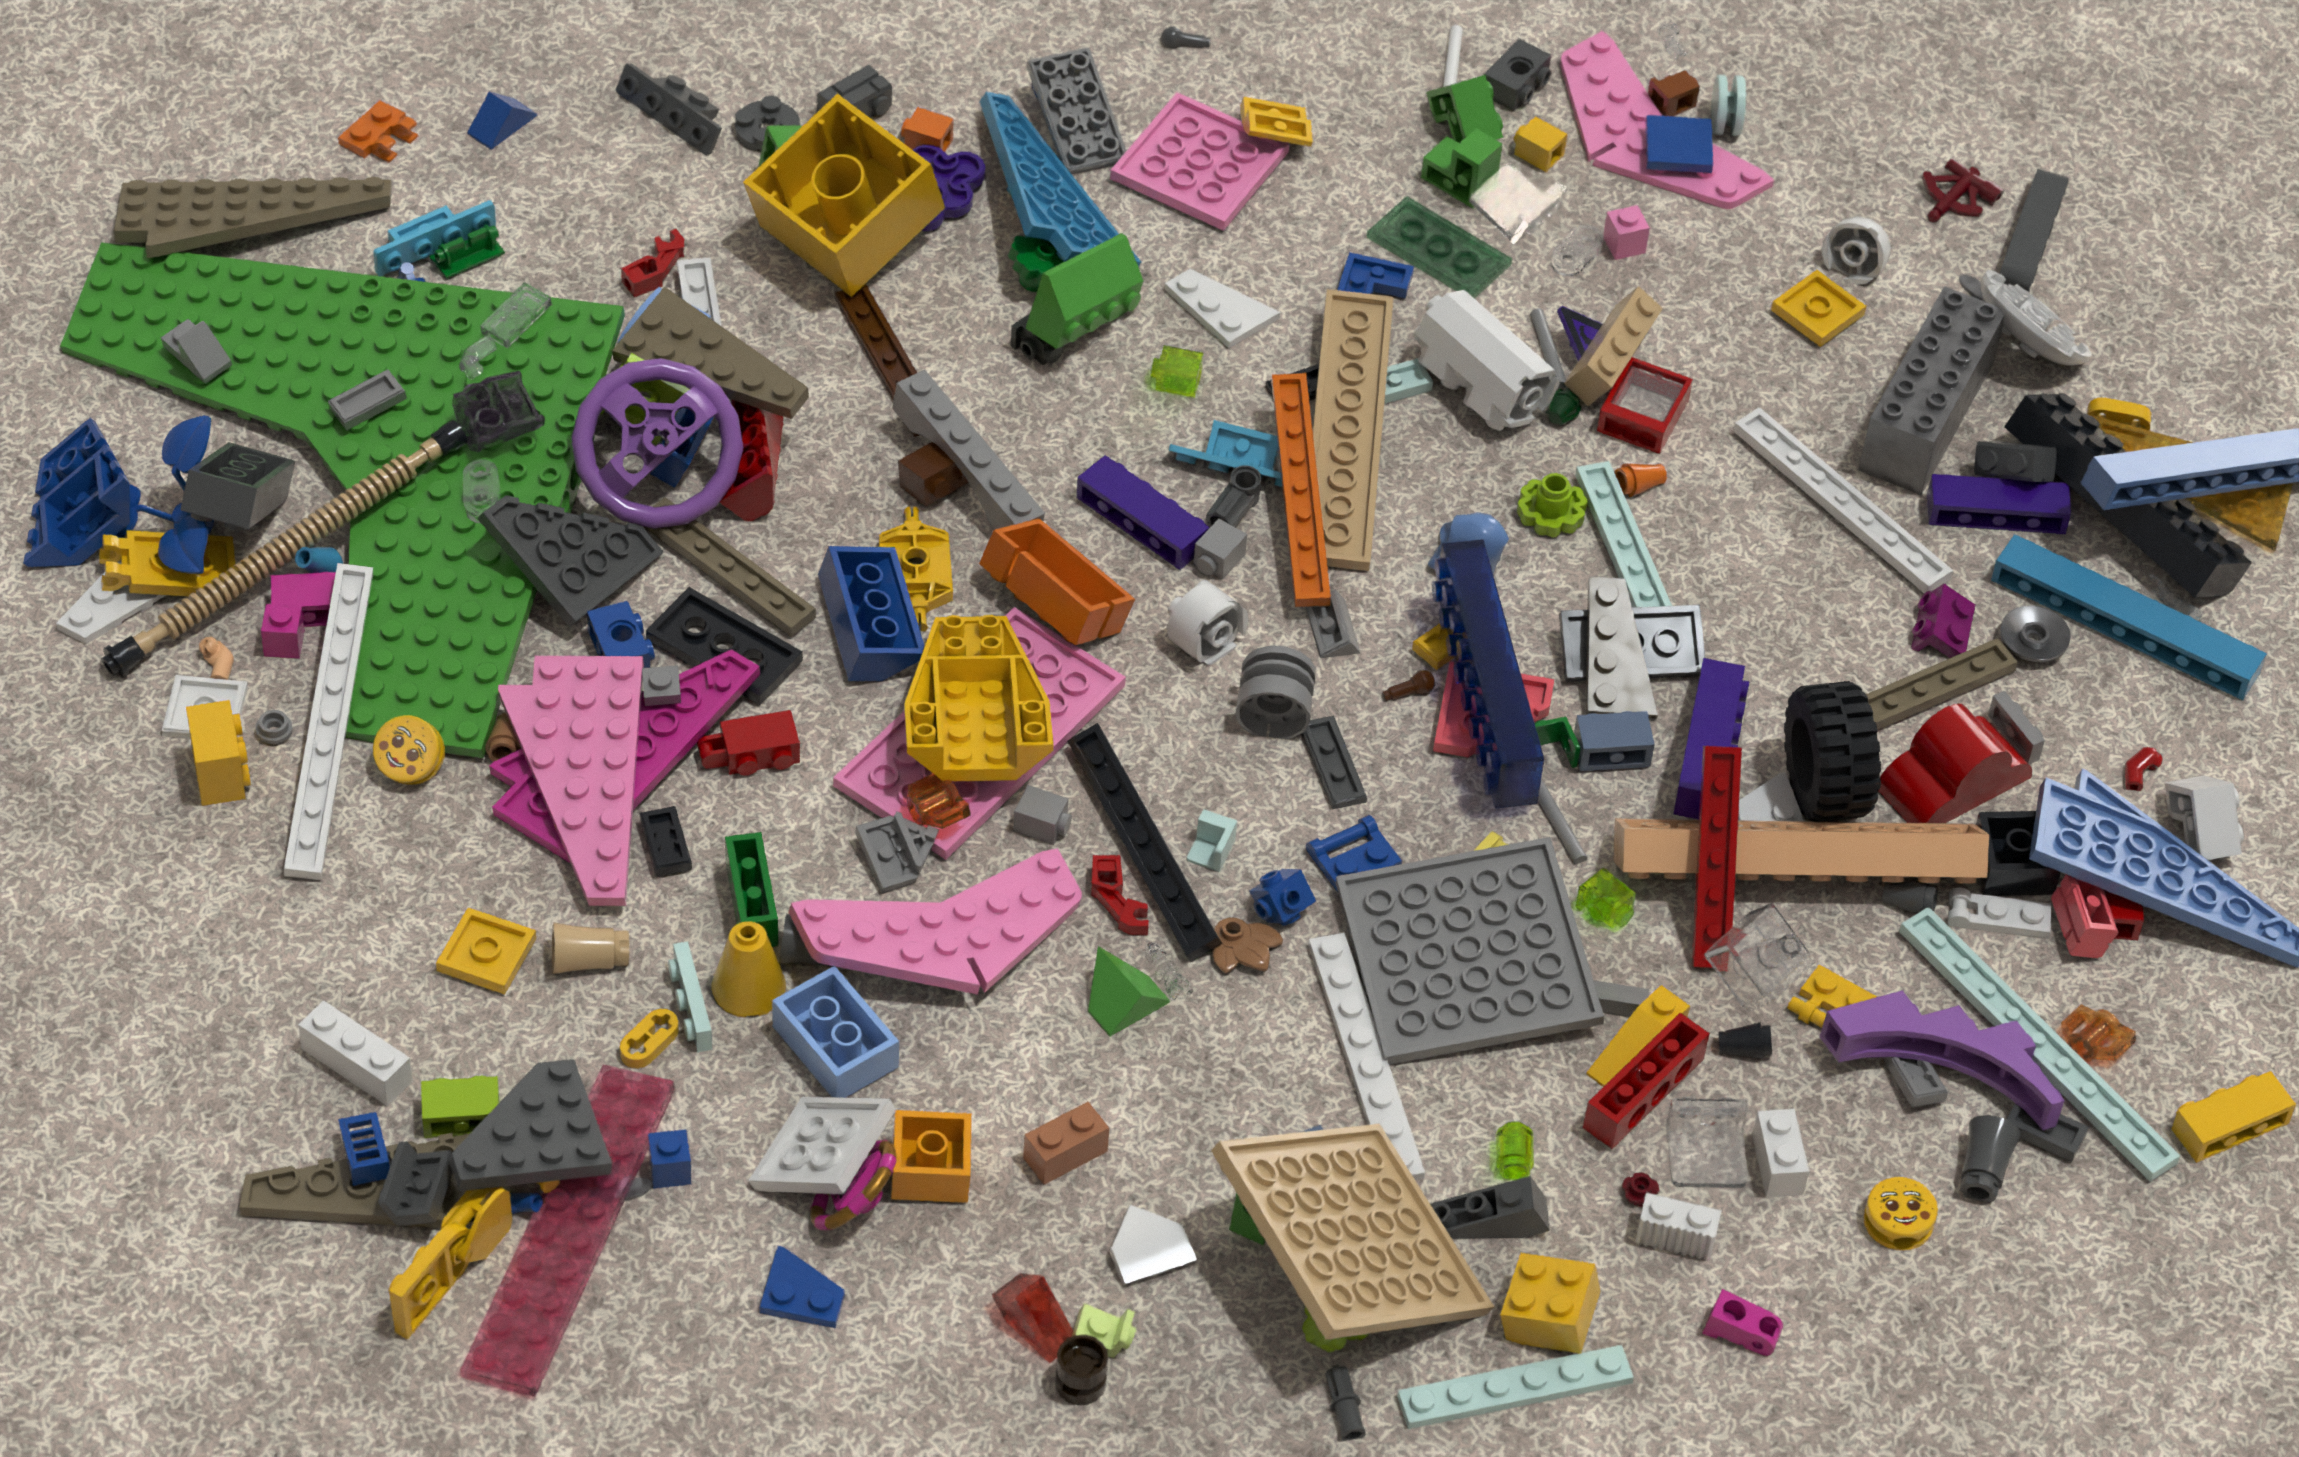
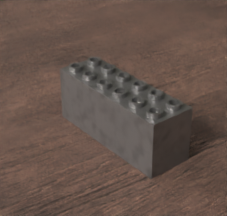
M1943 287L1870 417L1858 471L1914 493L1923 494L1931 479V475L1934 474L1994 364L2005 316L1997 306L1948 287Z

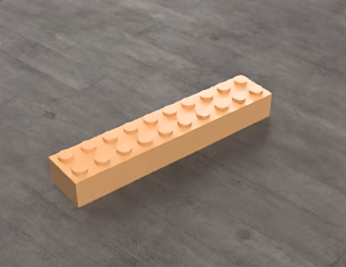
M1615 818L1614 863L1622 872L1628 873L1629 878L1635 879L1650 878V873H1664V878L1685 879L1686 873H1697L1699 820ZM1738 820L1735 874H1737V879L1758 880L1759 874L1773 875L1774 880L1793 881L1795 880V875H1809V880L1831 881V876L1837 875L1846 876V881L1866 882L1868 881V876H1880L1882 881L1893 883L1904 882V877H1918V881L1923 883H1939L1940 877H1952L1956 883L1972 884L1976 883V878H1987L1989 834L1975 824Z

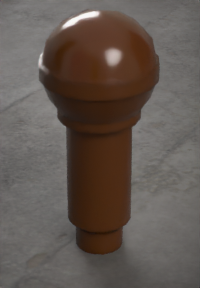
M1419 670L1410 680L1389 687L1386 691L1382 692L1385 701H1394L1413 693L1429 694L1435 687V679L1431 672Z

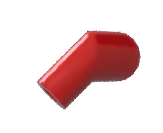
M2143 747L2126 761V790L2141 791L2143 789V771L2147 768L2149 770H2156V766H2161L2163 758L2155 748Z

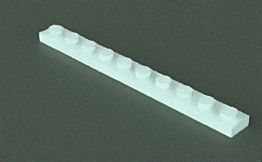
M1925 908L1901 923L1899 932L1993 1026L2017 1020L2036 1044L2032 1060L2039 1065L2042 1073L2050 1083L2150 1182L2178 1164L2180 1155L1930 908Z

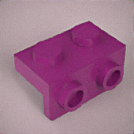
M1943 583L1932 592H1926L1918 602L1919 612L1917 622L1912 630L1914 636L1911 649L1919 652L1930 644L1949 658H1952L1967 651L1975 604Z

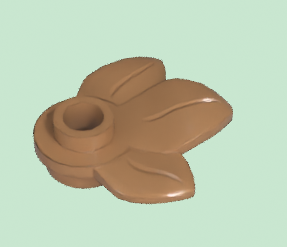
M1225 918L1215 926V931L1222 944L1214 948L1213 960L1224 973L1232 971L1238 963L1265 972L1269 966V948L1280 946L1283 943V939L1269 925L1263 923L1247 924L1239 918ZM1228 930H1236L1238 933L1231 934Z

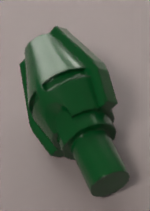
M1560 387L1557 389L1550 405L1546 409L1549 420L1562 426L1577 418L1582 408L1579 405L1580 398L1569 388L1563 390Z

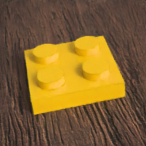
M1815 270L1772 302L1771 311L1821 347L1864 316L1866 305L1819 270Z
M468 907L436 961L437 972L506 994L536 941V930Z

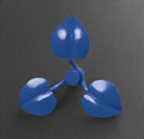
M206 415L179 423L170 430L163 443L162 459L165 464L173 466L172 474L183 491L185 490L186 482L181 476L180 471L188 473L189 469L201 462L207 448L211 418ZM129 484L130 523L115 536L125 538L126 531L134 529L138 520L137 512H145L174 523V529L167 531L160 540L158 548L160 560L169 568L181 573H204V553L208 534L214 525V519L209 522L193 519L191 513L181 511L182 503H179L174 508L172 515L145 505H138L141 491L136 486Z

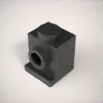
M1030 314L1011 325V347L1015 350L1020 347L1027 358H1034L1040 364L1045 365L1046 363H1055L1061 357L1063 346L1056 349L1025 328Z

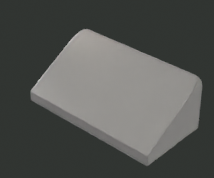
M1336 589L1330 592V606L1306 607L1320 658L1360 654L1346 601Z
M1593 980L1603 1013L1630 1017L1636 1008L1649 997V989Z

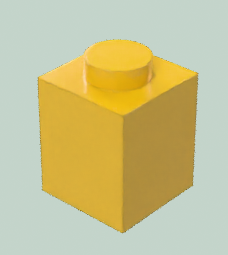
M1535 116L1527 125H1521L1514 136V155L1547 172L1564 156L1568 134Z

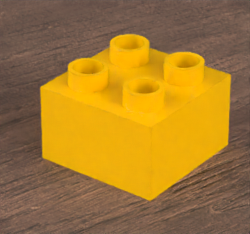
M838 93L743 181L759 225L851 297L945 209L931 163Z

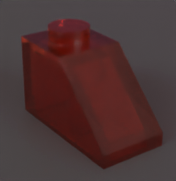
M1019 1273L992 1294L1006 1323L1049 1363L1057 1358L1060 1345L1067 1338L1072 1337L1073 1329L1044 1276Z

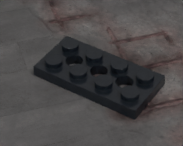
M688 587L646 630V639H650L651 643L693 667L731 649L747 659L756 658L761 660L762 662L758 664L760 666V676L742 694L759 705L803 661V651L691 587ZM691 626H701L704 628L699 633H693L687 629ZM720 642H729L733 645L728 649L716 647Z

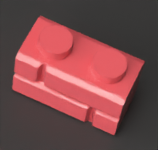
M2066 874L2060 883L2061 887H2057L2051 896V900L2063 936L2066 939L2069 954L2071 956L2088 958L2102 957L2109 947L2108 944L2112 943L2118 934L2104 889L2082 880H2077Z

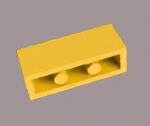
M2269 1071L2259 1076H2248L2240 1084L2231 1088L2217 1089L2209 1097L2198 1102H2186L2176 1111L2171 1130L2197 1163L2289 1124L2296 1103L2272 1071Z

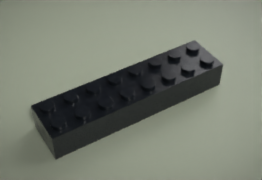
M2042 393L2024 396L2004 426L2006 430L2022 444L2056 447L2055 473L2195 598L2223 596L2233 591L2252 564L2243 555L2244 550L2238 544L2226 540L2219 534L2220 529L2218 526L2207 519H2202L2194 512L2196 510L2194 505L2186 499L2103 510L2084 488L2081 481L2094 456L2126 452L2123 449V443L2118 438L2099 428L2100 423L2094 417L2083 414L2075 407V400L2064 393Z

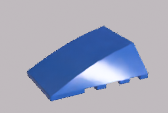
M91 417L40 460L35 493L40 496V500L33 505L31 514L36 519L35 529L32 528L28 532L27 542L32 545L31 552L29 551L25 554L23 564L28 567L80 565L103 546V534L115 536L130 523L129 481L97 423Z

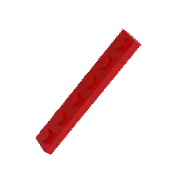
M1703 746L1692 949L1693 967L1731 968L1741 747Z

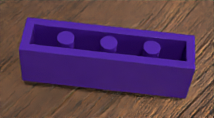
M1106 455L1077 477L1076 498L1179 570L1183 569L1194 559L1195 543L1206 533L1209 526L1200 518L1194 517L1181 508L1176 501L1168 499L1155 490L1150 483L1142 481L1129 472L1124 465L1116 463Z
M1948 474L1931 475L1927 492L1929 525L2066 535L2071 517L2070 493L2067 483L2030 482Z

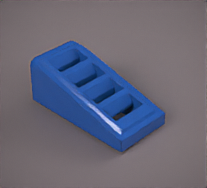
M377 1112L338 1119L353 1186L386 1179L390 1163ZM371 1125L370 1128L349 1131L352 1128ZM372 1134H373V1136H374V1137H372V1138H367V1139L352 1141V1138H357V1137H362V1136H367V1135H372ZM376 1145L374 1148L354 1151L357 1148ZM378 1155L377 1158L357 1161L360 1158Z

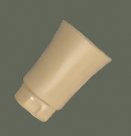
M553 922V975L578 970L613 969L614 966L629 965V931H614V928L571 926Z

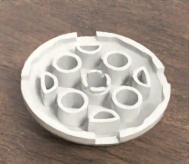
M1987 270L1982 276L1981 293L1984 301L1997 306L2005 314L2002 332L2007 336L2013 334L2022 342L2020 347L2030 356L2036 358L2039 354L2055 363L2070 366L2083 364L2091 357V352L2086 344L2082 342L2079 346L2075 344V338L2072 334L2076 333L2053 311L2017 284L2015 286L2004 284L2006 278L1991 270ZM2053 320H2060L2061 322H2063L2064 325L2058 324L2057 327L2054 326L2052 330L2049 329L2048 332L2045 331V329L2050 325V323Z

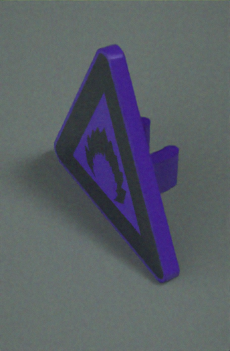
M1561 306L1557 313L1570 341L1569 346L1573 348L1579 361L1603 324Z

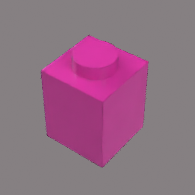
M266 604L261 628L264 657L300 659L305 633L302 606Z

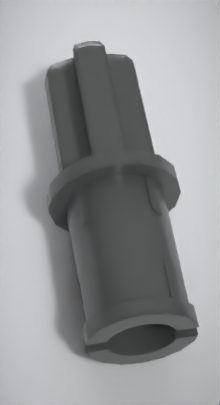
M1334 1365L1326 1371V1379L1332 1398L1330 1409L1336 1413L1343 1441L1361 1439L1366 1435L1359 1411L1361 1399L1354 1392L1348 1368L1346 1366Z

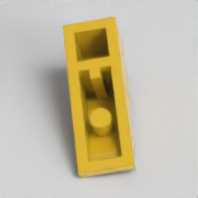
M1660 985L1636 1008L1586 1072V1075L1604 1087L1679 1013L1688 1017L1690 1005Z

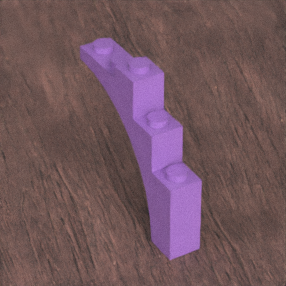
M1903 990L1832 1009L1826 1013L1819 1037L1838 1063L1860 1058L1897 1057L1922 1060L1949 1067L1977 1078L2006 1095L2025 1110L2042 1130L2056 1127L2065 1100L2042 1073L2039 1065L2032 1060L2036 1044L2017 1020L1978 1030L1974 1021L1967 1016L1960 1005L1921 1015L1917 1006L1910 1001Z

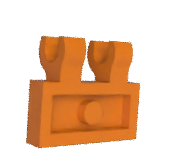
M379 100L338 137L339 145L363 158L372 153L390 163L397 156L396 152L390 150L396 144V141L390 136L393 134L411 144L418 137L417 133L411 131L417 125V122L407 117L405 112Z

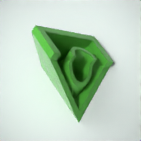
M1098 946L1088 1012L1111 1037L1170 1003V1000L1148 975Z

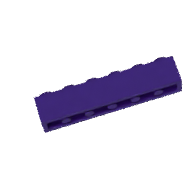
M1703 658L1673 815L1699 820L1703 746L1738 747L1750 682L1743 680L1745 666Z

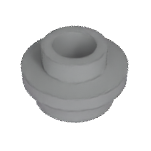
M279 710L264 712L256 723L258 738L267 744L282 743L291 736L293 731L291 720L285 713ZM271 727H279L278 729H270Z

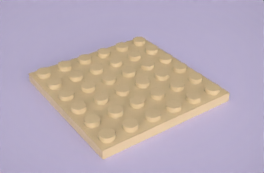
M1380 1124L1219 1141L1211 1150L1221 1170L1232 1184L1241 1203L1249 1212L1260 1234L1264 1237L1275 1255L1278 1264L1286 1273L1298 1297L1303 1301L1317 1328L1326 1340L1477 1318L1487 1315L1494 1308L1491 1300Z

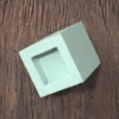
M1203 809L1198 819L1197 837L1187 855V861L1220 872L1236 839L1237 820Z

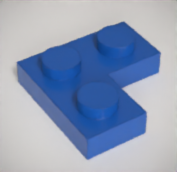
M1349 252L1337 290L1366 294L1378 292L1406 299L1413 277L1414 266Z

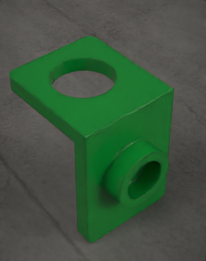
M1566 716L1551 720H1540L1521 727L1518 742L1519 750L1560 741L1571 767L1575 768L1578 765L1580 745Z

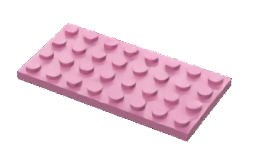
M1015 607L1005 616H1007L1050 701L1054 750L1017 780L942 781L907 754L904 710L833 777V786L881 818L887 816L894 817L896 811L902 813L905 819L926 828L930 825L939 829L931 851L945 860L1067 743V740L1071 739L1125 687V676L1076 645L1066 641L1063 637Z

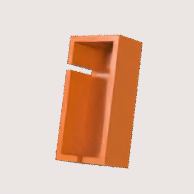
M1040 518L993 530L979 563L990 573L993 579L1006 583L1005 586L1014 593L1018 600L1026 603L1038 614L1041 620L1053 626L1062 634L1066 641L1074 645L1120 633L1135 601L1133 596Z

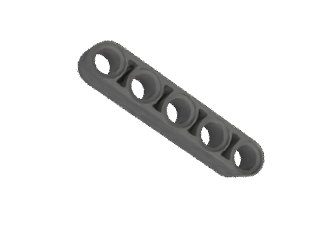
M2037 169L2000 274L2006 278L2004 284L2012 286L2017 284L2030 293L2031 284L2034 282L2039 262L2043 257L2047 239L2050 237L2055 217L2058 215L2063 195H2065L2069 177Z

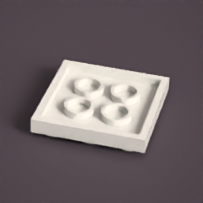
M801 1097L748 1181L756 1191L844 1194L882 1131L886 1128L896 1108L890 1099Z

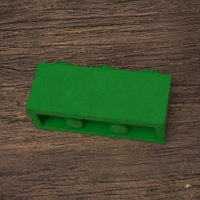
M762 832L725 836V864L736 923L750 921L760 924L765 929L772 947L778 946V916Z

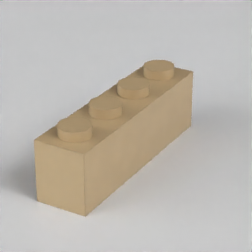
M1639 286L1614 306L1564 384L1585 404L1591 405L1612 388L1663 308Z

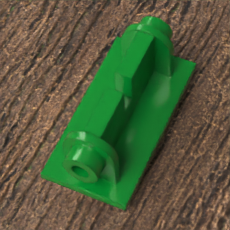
M484 225L481 229L467 234L468 239L465 241L460 237L446 244L438 245V249L434 251L433 255H430V259L447 279L505 254L504 249L495 240L499 238V232L494 225L490 227Z

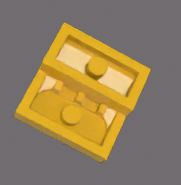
M1243 96L1240 104L1242 125L1247 135L1303 146H1312L1311 120L1306 118V108Z

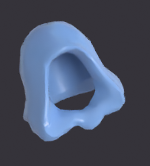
M1476 512L1456 515L1452 521L1445 523L1441 527L1440 545L1434 551L1428 566L1453 582L1466 587H1475L1485 583L1493 575L1509 537L1500 522L1490 514Z

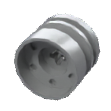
M1271 645L1257 648L1249 653L1242 662L1240 690L1238 691L1236 719L1241 727L1252 735L1266 737L1268 723H1271L1269 737L1279 739L1294 738L1305 732L1310 724L1312 696L1314 695L1316 667L1311 659L1302 652L1286 646Z

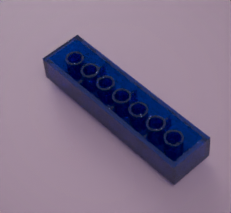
M1484 540L1442 543L1440 558L1435 559L1437 581L1432 582V595L1434 602H1439L1441 606L1439 609L1440 626L1442 629H1447L1448 632L1446 637L1448 655L1455 658L1453 667L1455 682L1462 684V708L1464 711H1469L1470 714L1468 720L1469 734L1471 739L1477 740L1476 760L1478 766L1484 767L1485 770L1483 776L1485 793L1492 796L1495 809L1537 804L1544 756Z

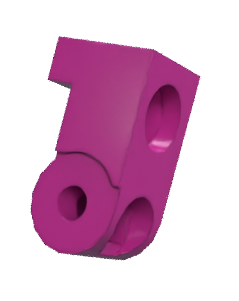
M1722 1289L1702 1334L1715 1339L1720 1336L1737 1345H1743L1748 1350L1769 1356L1774 1352L1783 1330V1323L1772 1312Z

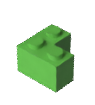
M1485 75L1426 92L1434 120L1437 123L1447 120L1452 138L1456 142L1460 143L1476 128L1496 140L1503 138V122L1500 115L1495 111L1492 100L1494 97L1493 88L1486 80Z
M1477 128L1460 143L1446 136L1423 157L1421 178L1474 209L1497 188L1503 144Z

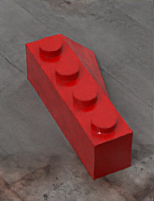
M731 399V404L739 416L743 452L736 481L719 503L744 521H754L760 516L768 514L773 509L775 503L774 497L784 417Z

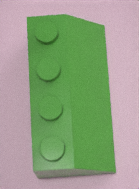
M1120 233L1044 272L1025 328L1058 349L1069 342L1076 341L1088 332L1095 331L1099 326L1109 321H1114L1118 316L1128 311H1133L1141 300L1139 293L1144 280L1127 236Z

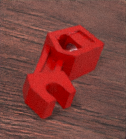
M677 229L670 231L671 242H664L660 236L654 238L657 257L647 255L621 268V282L634 298L656 290L658 287H663L664 279L680 257H684L685 239Z
M1093 855L1091 896L1097 898L1117 921L1119 930L1129 935H1148V920L1136 919L1138 917L1147 918L1148 904L1129 898L1125 900L1122 896L1123 876L1120 855Z

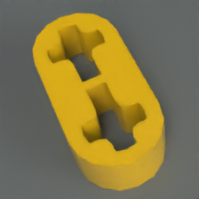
M2099 397L2091 400L2087 407V414L2094 417L2100 423L2099 428L2140 436L2147 434L2150 430L2152 413L2144 405Z
M656 1009L644 1017L620 1042L622 1062L630 1068L637 1069L649 1065L678 1036L679 1021L677 1016L668 1009ZM657 1023L662 1026L668 1023V1030L660 1028L655 1033V1024ZM643 1045V1054L640 1052H635L633 1055L630 1054L631 1047L638 1049Z

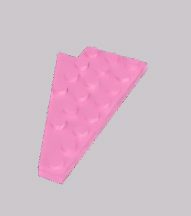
M535 656L532 685H498L501 703L589 906H626L643 684V656Z

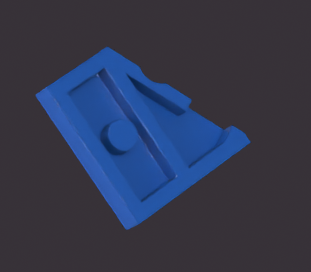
M777 1246L761 1300L760 1313L836 1328L845 1298V1290L785 1247Z

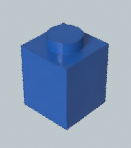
M687 1130L648 1133L649 1162L653 1189L691 1185V1158Z

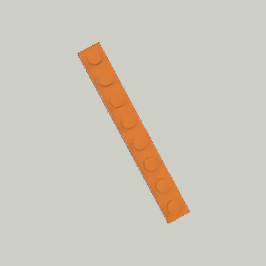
M1306 373L1272 375L1271 384L1295 607L1330 606L1331 595Z

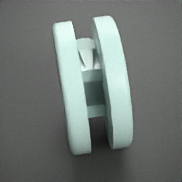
M1717 75L1714 81L1711 103L1712 132L1714 135H1723L1726 125L1731 128V136H1739L1742 133L1745 119V78L1735 75L1731 91H1728L1727 76Z

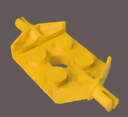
M908 506L904 509V524L879 534V547H895L918 625L920 621L921 631H926L928 629L927 612L953 601L949 533L919 521V509L916 506H913V517H911V507ZM916 557L923 559L924 562L912 564L907 560Z

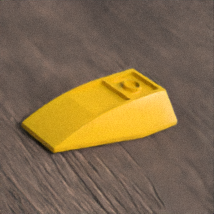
M951 615L935 617L904 703L907 754L942 781L1017 780L1054 750L1050 701L1007 616L960 617Z

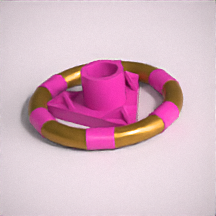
M877 1140L844 1194H831L835 1209L838 1212L832 1215H824L830 1194L816 1193L810 1208V1218L812 1224L817 1229L833 1230L846 1224L860 1213H868L878 1204L883 1195L882 1189L892 1175L897 1161L896 1150L893 1144L887 1140Z

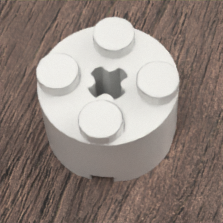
M1207 580L1199 582L1196 587L1187 592L1182 598H1175L1167 610V613L1170 615L1167 627L1169 639L1200 663L1205 662L1207 665H1213L1232 652L1237 646L1233 642L1238 632L1244 635L1248 624L1246 609Z

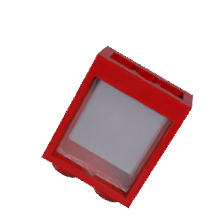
M1631 357L1600 410L1597 432L1660 454L1689 401L1693 379Z

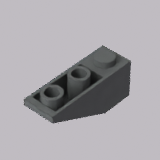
M1531 1176L1430 1203L1452 1239L1525 1238L1550 1231L1547 1198Z

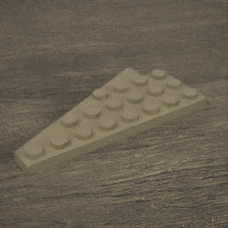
M338 177L332 180L301 178L297 181H282L277 178H269L264 181L233 179L223 182H214L210 179H201L196 182H180L175 179L163 182L133 180L129 183H122L114 228L115 243L146 242L147 258H153L391 207V179L383 180L379 177H369L365 180H349Z

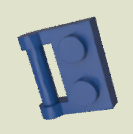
M1371 815L1359 819L1358 824L1323 840L1316 838L1306 843V851L1337 892L1336 876L1402 864L1401 858L1381 834L1375 819ZM1366 836L1369 842L1331 859L1327 855V853Z

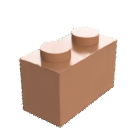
M1088 1101L1024 1134L1023 1159L1043 1185L1108 1152L1109 1127Z

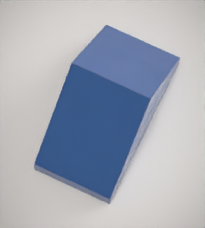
M489 91L467 134L492 150L534 119L537 113L515 98Z

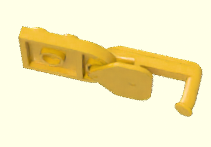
M560 1180L539 1182L537 1184L541 1186L542 1192L549 1193L558 1186ZM503 1186L467 1190L443 1218L441 1230L427 1246L419 1248L412 1264L403 1274H398L393 1279L389 1287V1296L395 1333L408 1340L465 1272L469 1262L486 1259L509 1232L512 1224L511 1201L509 1192L503 1189ZM474 1218L471 1229L467 1228L468 1223Z

